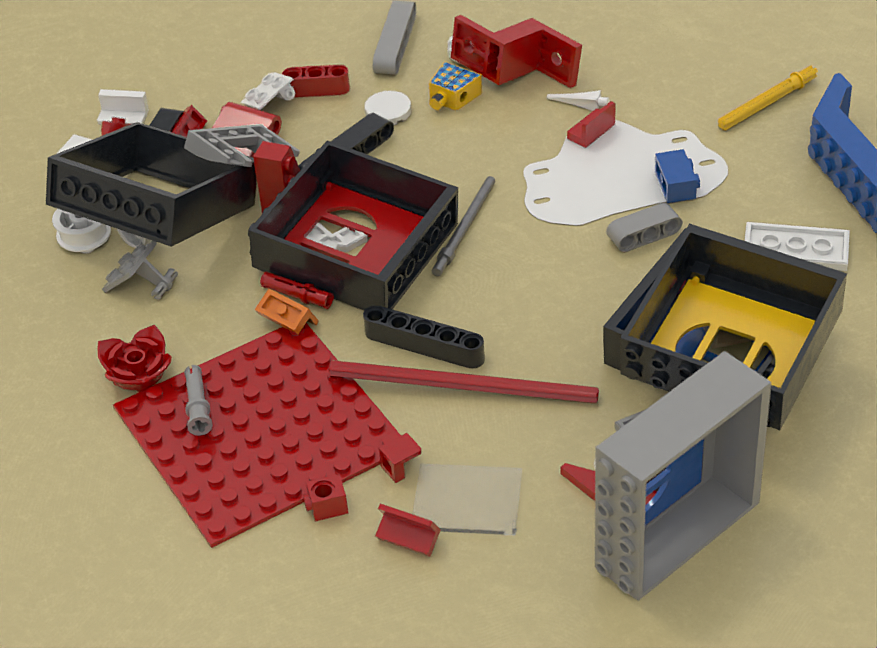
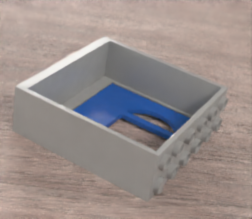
M724 351L595 447V567L602 576L608 577L615 582L622 592L630 594L639 601L759 504L771 382ZM666 467V469L662 473H660L653 480L646 484L647 481H649L652 477H654L656 474H658ZM661 486L654 497L646 504V496Z

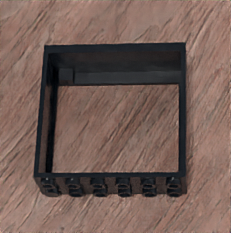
M136 122L48 157L45 205L172 247L255 205L257 178L254 159L247 156L253 161L251 167L208 161L184 148L187 137ZM138 171L188 187L189 189L179 194H174L124 178L123 176Z

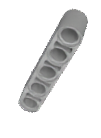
M392 1L373 57L374 73L398 74L416 18V2Z

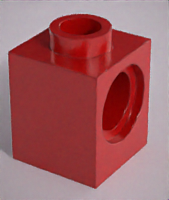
M340 474L306 482L308 494L303 495L306 511L312 510L315 522L349 514L346 493Z

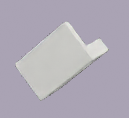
M100 90L98 96L102 110L97 119L98 125H102V121H112V117L125 118L126 123L129 124L136 122L144 123L149 111L145 92Z

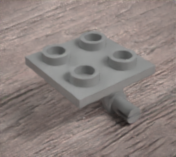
M151 241L145 246L140 244L132 254L127 252L118 261L120 264L119 268L112 270L105 278L108 282L102 290L106 293L132 277L134 273H137L156 285L151 295H155L154 298L159 300L165 291L171 289L172 282L178 276V272H174L175 269L169 268L163 276L146 259L157 244L155 241Z

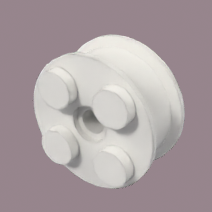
M57 209L52 217L53 226L57 230V241L62 248L68 251L91 253L94 249L104 244L111 234V227L60 209Z

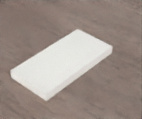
M746 222L745 241L838 271H847L850 230Z

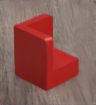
M408 433L378 447L380 465L395 483L405 479L404 463L422 454L421 447Z

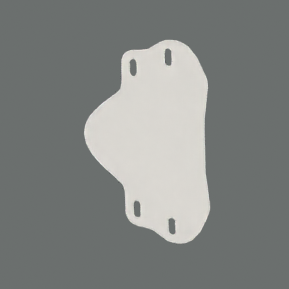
M615 120V125L587 148L568 140L566 137L558 156L526 166L523 171L527 183L524 202L528 211L537 219L557 224L583 225L612 214L666 202L655 174V153L685 150L687 157L692 159L694 174H698L700 179V188H697L696 198L707 195L719 186L728 175V167L720 155L706 148L690 131L677 130L652 135ZM680 137H686V138H687V141H684V142H680V143H672V142H671L672 139H676V138H680ZM706 160H714V161H715V163H714V164H711V165H706V166H700V165H699V163L702 162V161H706ZM544 168L549 169V172L539 175L533 174L535 170ZM550 198V201L546 203H534L537 199Z

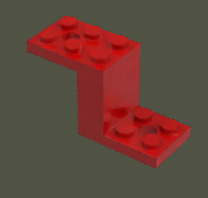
M463 15L454 17L450 58L481 74V76L493 83L501 85L538 70L569 88L577 85L582 44L534 18L527 19L497 32H492Z

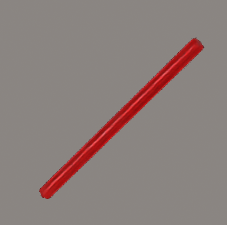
M336 360L330 361L329 375L333 377L586 403H597L599 398V388L592 386Z

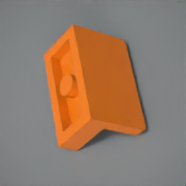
M271 289L267 290L254 309L259 315L296 334H299L307 321L314 325H317L319 322L309 308Z

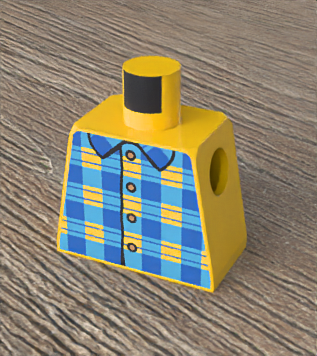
M443 62L429 82L430 106L435 110H439L443 106L453 110L461 109L482 94L481 74L448 62Z

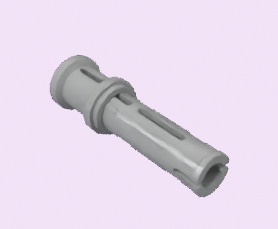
M192 365L193 373L190 372L189 366L184 371L189 401L186 404L185 410L189 417L187 423L189 432L200 436L209 433L213 425L212 419L208 416L210 404L205 400L202 369L197 365Z

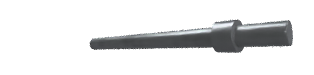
M488 176L485 179L448 244L437 255V262L432 269V273L435 276H440L446 265H449L455 257L454 252L495 183V179L492 176Z

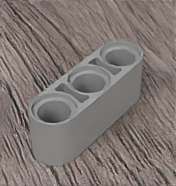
M660 203L612 221L608 225L606 233L620 251L627 252L674 235L681 229L683 221L668 203Z

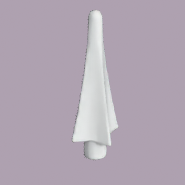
M601 90L547 95L549 100L572 104L591 111L596 108L599 109L600 106L604 107L610 102L609 98L601 97Z

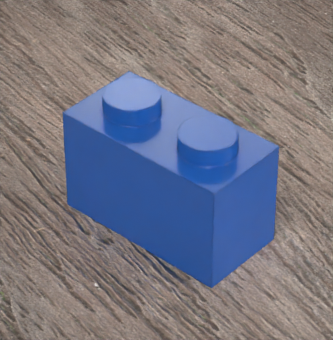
M684 149L655 153V174L667 203L696 199L697 188H700L699 175L694 174L692 159L687 157Z

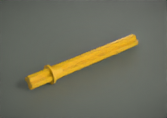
M809 65L799 72L791 73L789 78L718 119V127L726 131L794 90L804 88L806 83L818 77L816 74L818 72L817 68Z

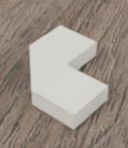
M319 222L306 236L307 239L342 252H349L368 241L367 235L363 232L356 230L353 232L345 227L332 234Z

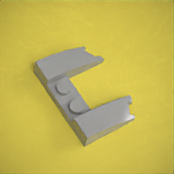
M262 124L188 130L184 146L186 150L208 161L251 167L253 161L234 147H246L256 152L262 141L291 146L295 157H298L300 150Z

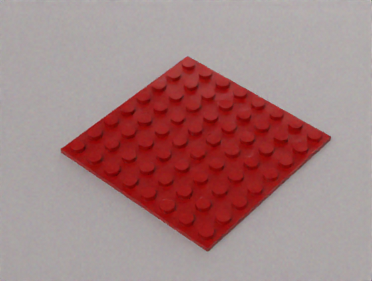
M307 323L299 334L281 327L197 365L202 369L205 400L210 404L208 416L212 419L213 425L210 432L205 435H194L188 430L187 423L189 417L186 414L185 407L189 401L184 372L113 404V408L211 548L304 503L303 495L308 494L307 481L340 474L342 483L380 465L378 447L401 436L354 379L329 375L330 361L338 360Z

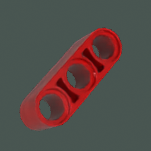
M345 65L289 67L282 72V75L294 79L290 82L295 91L294 98L344 95L350 91L349 72Z

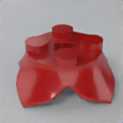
M155 324L139 330L129 343L117 338L98 341V358L106 370L104 373L105 378L112 381L114 385L126 390L141 392L152 387L162 378L164 371L172 361V356L169 353L165 354L166 344L164 336Z

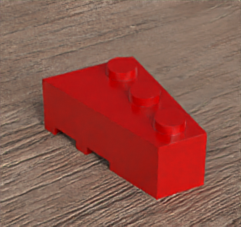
M262 141L253 156L262 213L265 208L274 202L278 193L287 187L291 178L300 172L291 146Z

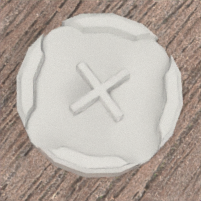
M379 92L369 97L365 102V115L376 113L395 125L397 121L401 119L405 121L411 114V101L408 96L401 92Z

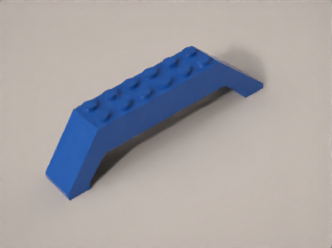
M841 73L834 74L813 113L808 154L821 167L823 173L829 176L835 187L839 188L846 196L847 201L853 204L860 216L865 218L871 225L873 231L877 233V149L848 118L852 85Z

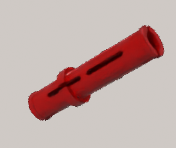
M267 271L263 273L260 280L261 287L295 297L304 304L311 303L329 309L334 300L332 293L316 289L312 284H301Z

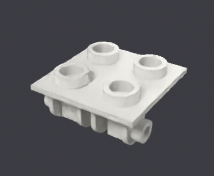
M275 72L269 73L262 79V83L257 88H253L246 93V98L241 103L260 110L275 96L285 100H292L295 96V91L290 82L294 79Z

